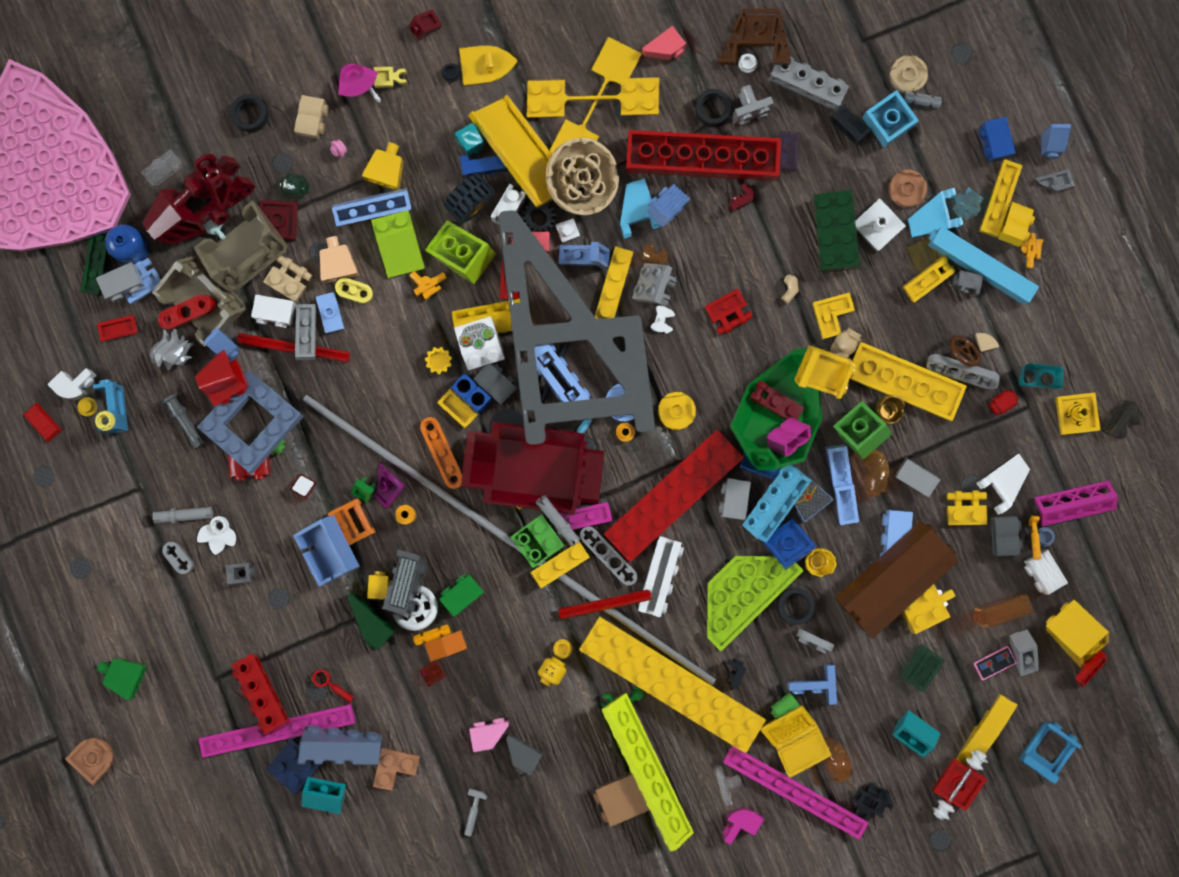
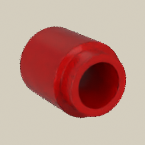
M1006 389L992 398L988 405L996 416L1003 415L1018 405L1017 400L1019 398L1013 390L1009 391Z

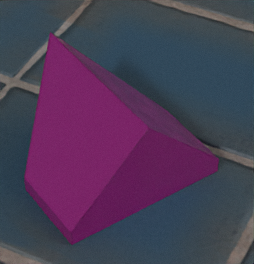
M379 461L376 492L373 497L388 509L404 492L407 486Z

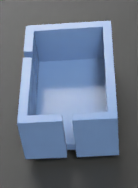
M334 515L320 519L293 535L300 551L312 546L316 548L302 555L318 587L328 584L360 567Z

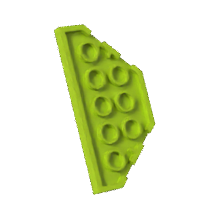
M734 556L707 584V638L722 651L804 570L797 563L785 570L777 559L771 556Z

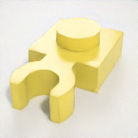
M374 67V71L378 72L374 82L375 88L394 87V82L400 85L407 84L406 79L399 78L400 75L407 74L405 69H399L394 72L393 67Z

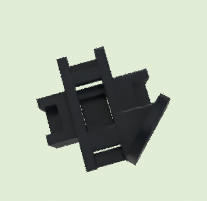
M869 783L865 791L858 788L852 799L853 802L857 803L854 810L855 813L864 816L866 820L869 819L872 813L883 818L884 815L882 813L886 807L893 809L889 791L886 788H879L873 783Z

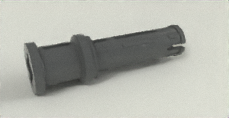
M174 393L162 400L161 403L166 405L171 413L170 417L176 419L194 449H197L205 444V441H203L188 418L186 408L182 407L177 399L178 395Z

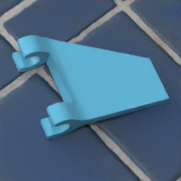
M645 179L626 184L620 222L624 239L632 237L629 225L650 219L653 230L660 228V225L646 213L650 208L648 204L652 199Z
M955 188L940 192L908 219L912 238L931 234L934 229L937 230L940 227L946 229L962 227V217L950 220L945 199L955 198Z

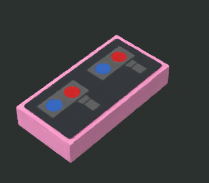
M1007 645L973 662L982 681L1017 664Z

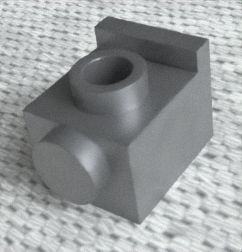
M959 271L953 276L951 286H954V289H959L958 292L963 294H970L972 292L971 296L976 297L980 294L983 275Z
M251 562L225 565L227 585L253 582V577L257 576L256 567L252 566ZM242 569L246 572L244 577L240 575Z

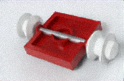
M971 750L973 756L971 758L966 757L968 766L956 758H952L932 788L933 792L945 798V800H937L939 806L932 808L935 811L934 815L941 820H949L950 818L947 814L954 812L952 803L964 811L969 808L987 781L985 776L975 771V769L983 770L981 766L983 762L988 763L985 759L987 756L983 752Z

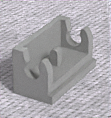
M907 457L896 472V478L927 497H930L940 481L939 477Z

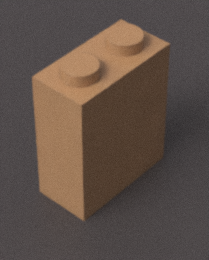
M632 773L595 787L596 793L593 794L597 805H602L604 811L601 812L605 823L609 822L610 827L650 810Z

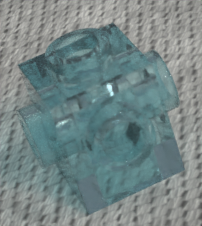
M968 187L964 193L960 192L953 200L956 204L952 209L959 217L968 220L972 215L975 217L982 208L980 204L984 198Z

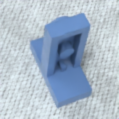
M591 242V245H560V265H597L600 268H609L610 249L599 242Z
M824 664L825 680L787 682V690L792 691V694H804V690H812V693H823V689H826V703L829 705L837 704L835 665Z

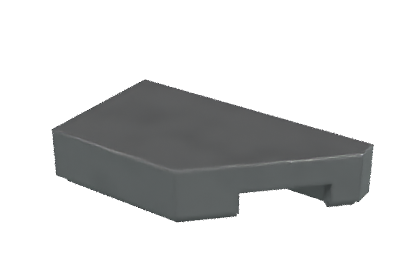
M1069 168L1034 179L1035 183L1054 193L1075 186Z

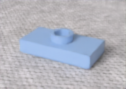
M335 292L317 296L316 300L325 333L329 334L344 330Z

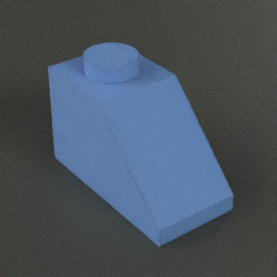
M1051 124L1041 133V156H1047L1048 159H1056L1066 151L1071 124Z
M218 328L203 341L217 355L225 349L230 361L236 359L239 355L238 352L241 350L226 333Z

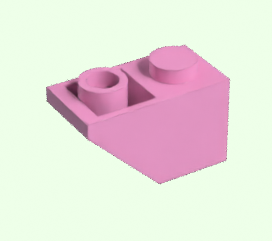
M504 718L493 719V723L485 724V721L473 723L474 726L469 729L473 752L493 749L509 726V720L504 721Z

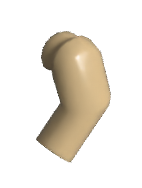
M787 275L784 278L788 290L781 299L787 304L799 291L798 279L792 275Z

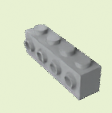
M791 56V65L774 66L769 81L835 111L840 107L849 87L845 81L838 78L833 79L824 71H815L806 63L800 64L794 61Z

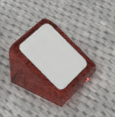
M300 473L289 490L308 499L317 482Z

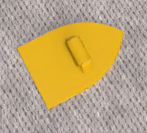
M476 46L459 48L464 86L497 81L508 74L517 63L515 57L498 47Z

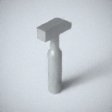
M470 788L468 795L475 798L473 806L470 808L464 832L466 836H472L478 812L479 798L487 799V795L483 791Z

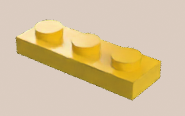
M578 542L533 570L531 575L540 589H542L590 557L581 543Z

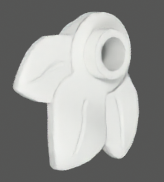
M217 516L211 520L209 525H205L200 529L197 542H209L211 551L214 555H217L225 548L226 544L229 546L235 545L236 534L229 528V522L226 518ZM219 522L223 524V528L221 530L217 528V524Z

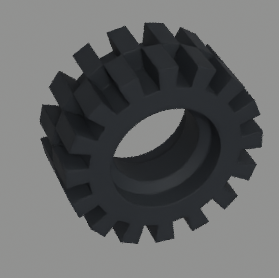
M531 201L522 211V220L531 232L550 233L551 229L555 227L556 214L551 204L546 203L537 208ZM537 211H541L546 215V221L542 225H536L531 220L532 215Z

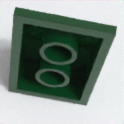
M356 592L349 593L347 597L362 636L366 639L364 643L372 650L374 648L377 650L383 648L398 630Z

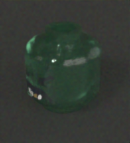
M288 173L280 181V190L285 197L301 200L309 193L310 185L305 176Z

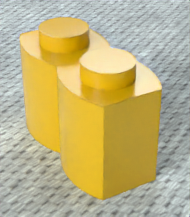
M1012 202L1008 207L998 239L1018 247L1023 242L1026 243L1030 236L1028 228L1032 226L1035 219L1033 216L1034 210Z

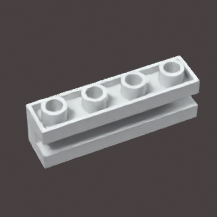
M661 536L658 537L643 589L651 591L652 599L640 602L638 611L661 617V614L666 613L668 603L665 602L666 596L671 595L673 584H670L672 576L676 577L679 567L676 565L677 558L681 559L684 547H681V542Z

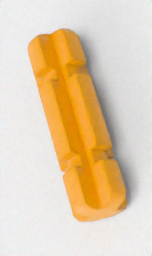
M446 624L440 626L439 629L437 627L423 632L422 635H415L413 640L415 645L418 646L425 641L429 642L441 638L442 635H449L451 630L449 625Z

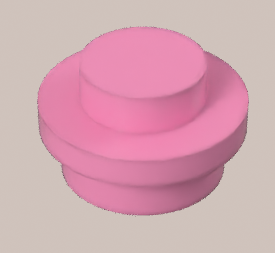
M339 139L331 142L330 150L333 155L343 158L345 153H347L343 142Z

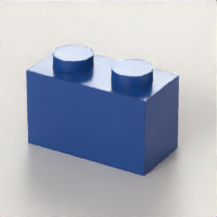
M1007 117L986 121L980 126L979 136L984 141L985 147L983 151L989 163L1011 158L1016 153Z

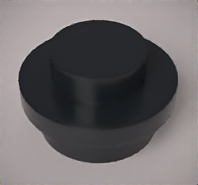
M449 63L443 67L442 77L445 81L455 82L460 78V68L456 64Z

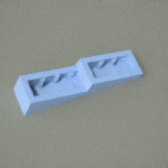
M840 444L825 447L839 524L859 522L847 446Z

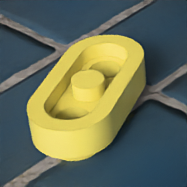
M341 278L336 282L335 290L343 298L361 304H366L373 298L372 289L364 283L348 278ZM345 285L349 286V290L346 292L343 291ZM366 291L367 296L362 298L360 296L361 292Z

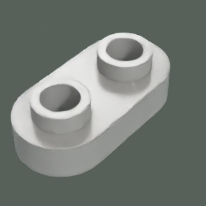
M798 630L796 636L800 637L799 642L808 646L811 642L817 645V650L827 654V651L832 652L834 644L804 630Z

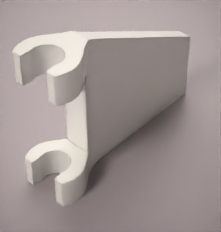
M1017 454L976 484L980 489L990 484L993 486L1003 501L994 508L999 515L1012 506L1030 469L1020 454Z

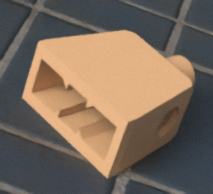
M337 236L327 238L328 248L320 250L321 281L326 284L338 281L341 278L358 277L359 272L348 246H339Z

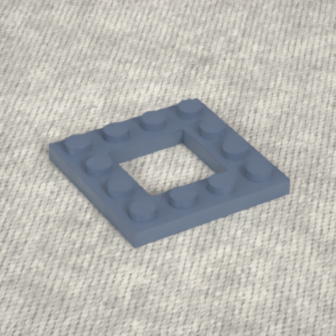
M248 370L245 373V377L249 386L245 393L240 396L233 395L229 403L224 406H215L197 428L252 475L304 416ZM252 397L275 418L248 446L228 429L226 425Z

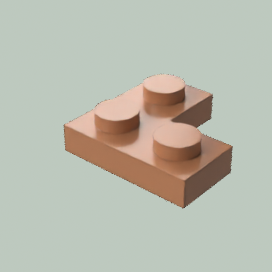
M382 747L373 787L392 791L397 772L415 776L420 755Z

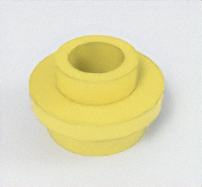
M108 411L100 412L95 418L96 426L103 431L112 429L116 422L114 415ZM107 417L109 422L105 425L103 419Z

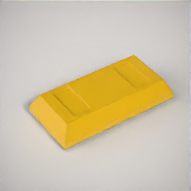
M451 389L437 402L464 428L478 415Z

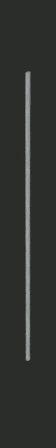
M308 395L303 398L302 401L521 553L511 539V536ZM544 560L542 563L539 564V566L543 565L547 561ZM564 574L558 578L589 601L601 600ZM616 609L604 610L711 686L716 681L711 675Z

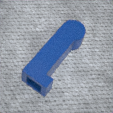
M467 155L460 156L463 179L474 174L482 176L509 171L498 156L468 160Z

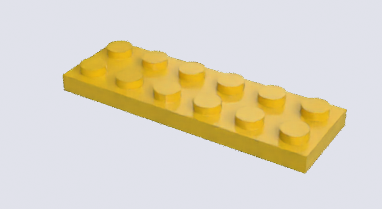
M859 342L852 359L856 370L850 380L888 396L895 395L901 397L907 404L950 422L953 421L967 387L966 385L863 342Z

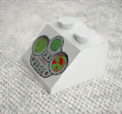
M491 316L455 327L460 350L468 370L505 359L503 345Z

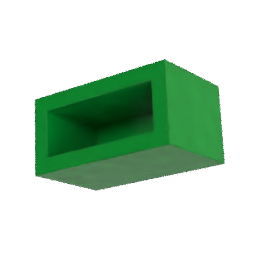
M463 574L456 580V586L452 589L449 586L441 593L442 597L439 600L453 617H456L485 592L471 574L468 576Z

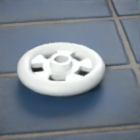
M421 586V599L415 598L413 602L415 605H418V610L409 614L411 617L409 620L406 621L403 617L392 614L397 624L406 630L417 631L424 629L433 622L437 615L438 604L436 597L424 586ZM429 601L430 609L424 610V602ZM423 614L425 619L417 623L415 618Z

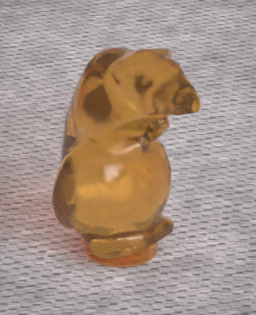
M874 450L862 461L868 469L865 479L866 496H881V492H885L889 481L890 469L887 460L880 451Z
M824 737L832 755L826 758L828 760V769L834 776V781L837 784L844 782L851 777L850 773L852 770L849 757L845 749L838 742L829 737Z

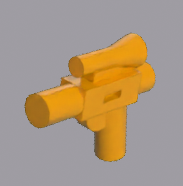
M1030 233L1027 242L1021 244V251L1026 254V269L1034 268L1035 255L1036 259H1041V247L1044 240L1036 239L1035 233Z
M415 271L410 274L411 279L418 285L414 289L417 296L422 294L425 300L441 290L438 284L447 279L444 272L431 279L428 276L421 278Z

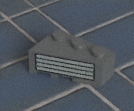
M398 549L397 556H400L398 566L393 567L392 573L395 575L391 585L388 586L383 609L388 613L408 618L409 614L414 612L415 603L413 602L415 596H418L421 591L420 581L427 573V566L421 556Z

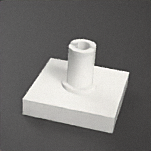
M878 199L856 220L857 232L876 252L881 250L906 226L881 199Z

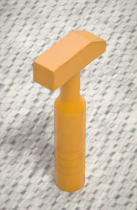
M1031 516L1028 520L1029 526H1032L1033 560H1041L1040 538L1037 532L1039 516Z

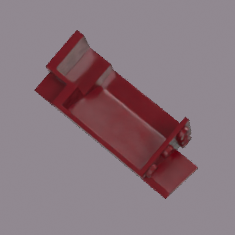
M493 422L491 434L468 431L461 488L484 490L483 503L541 510L536 501L539 498L543 500L541 497L545 495L558 512L575 514L576 507H580V502L599 503L605 451L587 449L584 433L544 428L545 441L541 444L529 445L525 439L524 426Z

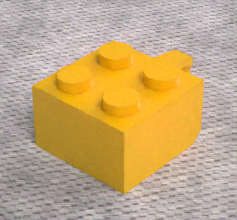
M933 584L904 610L902 616L910 632L917 634L949 618L950 615L945 606L948 605L946 601L955 597L953 590L949 589L941 592Z

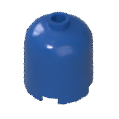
M126 224L111 228L105 238V247L108 253L123 265L131 262L135 264L144 258L146 259L150 251V243L146 236L140 230Z

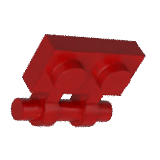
M739 289L704 306L713 324L718 321L721 322L722 326L716 328L719 335L725 332L729 333L732 331V328L740 324L744 325L747 323V320L753 318L750 311L744 314L741 311L747 304ZM735 313L737 318L728 322L726 317Z

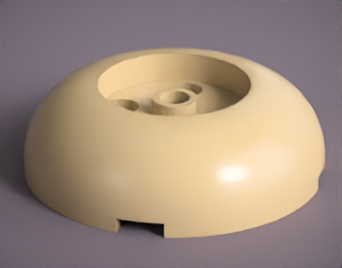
M576 138L564 142L552 153L547 163L545 179L550 196L559 207L575 215H590L600 212L610 204L617 192L619 176H617L616 161L604 145L593 139ZM576 160L579 162L578 168H575L573 166L574 164H576ZM565 176H568L570 179L568 184L565 182ZM579 187H582L584 189L583 195L582 192L578 190Z

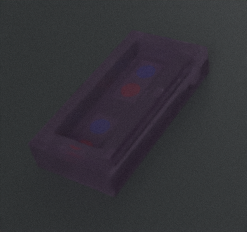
M780 132V170H797L799 132Z

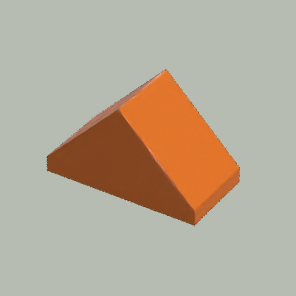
M461 630L424 643L430 661L467 649Z

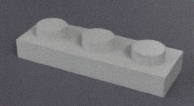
M296 304L295 359L315 360L316 304Z

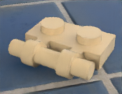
M281 255L277 259V262L282 264L281 269L279 270L273 266L263 282L297 303L306 289V286L301 281L303 278L310 281L313 275L307 272L308 269L303 266L299 267L293 263L292 259ZM289 269L297 274L295 278L286 274Z

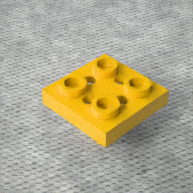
M1095 393L1055 397L1060 435L1100 431Z

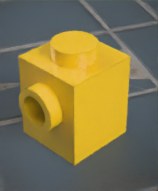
M374 571V575H369V599L386 598L388 586L392 583L390 576H386V572Z

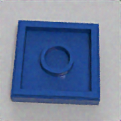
M793 518L776 529L767 542L762 541L785 570L817 548Z

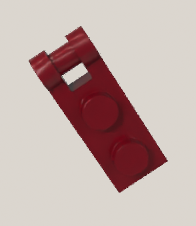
M758 381L756 391L752 392L750 396L752 401L785 420L789 418L799 419L804 409L803 406L769 387L766 383ZM763 392L767 394L765 399L762 398Z

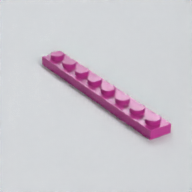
M352 704L290 717L291 724L271 735L262 733L258 725L201 737L199 738L202 758L302 736L304 726L317 725L320 728L328 729L330 727L337 728L355 724Z
M731 745L723 760V763L859 840L869 824L868 821L789 778L755 757L742 752L733 745Z

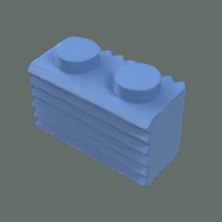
M675 184L669 189L665 187L659 193L660 197L658 199L654 197L648 204L650 208L646 213L662 228L679 214L690 200V197H687V194H684Z

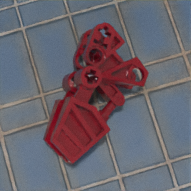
M204 154L194 161L193 173L184 179L186 187L180 193L175 188L160 191L145 217L143 225L154 240L171 245L206 233L207 231L203 225L210 219L216 226L224 224L229 219V214L225 208L236 205L250 195L255 189V185L247 177L237 176L232 180L231 176L240 168V165L233 157L222 155L217 161L214 154ZM192 196L194 199L211 198L212 200L195 214L187 208L188 205L186 204V200Z

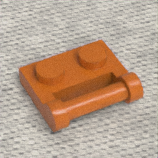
M359 498L327 513L328 516H335L349 546L376 533L360 505L361 501ZM351 508H354L364 529L362 533H359L348 511Z

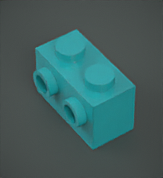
M908 710L898 720L892 736L924 758L935 749L940 732Z
M307 777L302 792V807L340 814L345 800L346 784Z

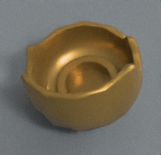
M895 395L884 396L877 402L875 413L886 424H895L904 416L905 402L901 397Z

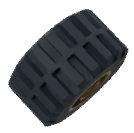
M474 174L462 181L449 194L444 207L462 224L479 214L491 201L495 191L479 174Z

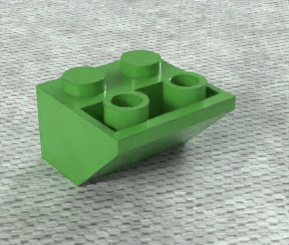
M542 514L511 536V539L532 568H535L565 546Z

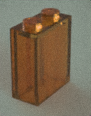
M1016 593L975 607L973 616L977 624H980L982 627L991 628L1034 613L1028 595Z

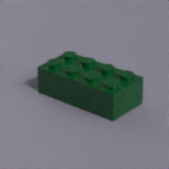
M852 190L814 194L822 273L860 269Z

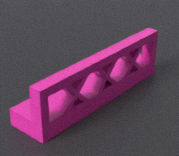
M1104 481L1035 497L1034 502L1040 511L1039 522L1043 527L1116 510L1118 496L1111 483ZM1107 488L1109 493L1102 494L1097 491ZM1086 493L1089 494L1090 497L1083 498L1080 497L1079 494ZM1064 497L1072 499L1070 502L1060 501ZM1048 501L1050 503H1053V505L1049 507H1043L1042 502Z

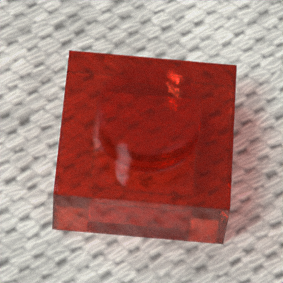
M436 660L419 670L429 687L446 677Z

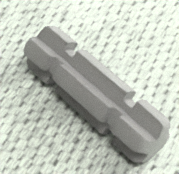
M906 92L904 101L910 104L914 102L916 105L928 107L932 105L934 108H939L942 98Z

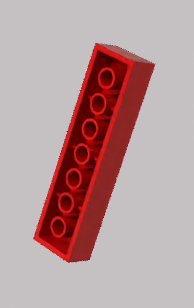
M628 130L626 173L777 181L780 174L781 138Z
M717 429L608 529L604 535L630 563L744 457Z

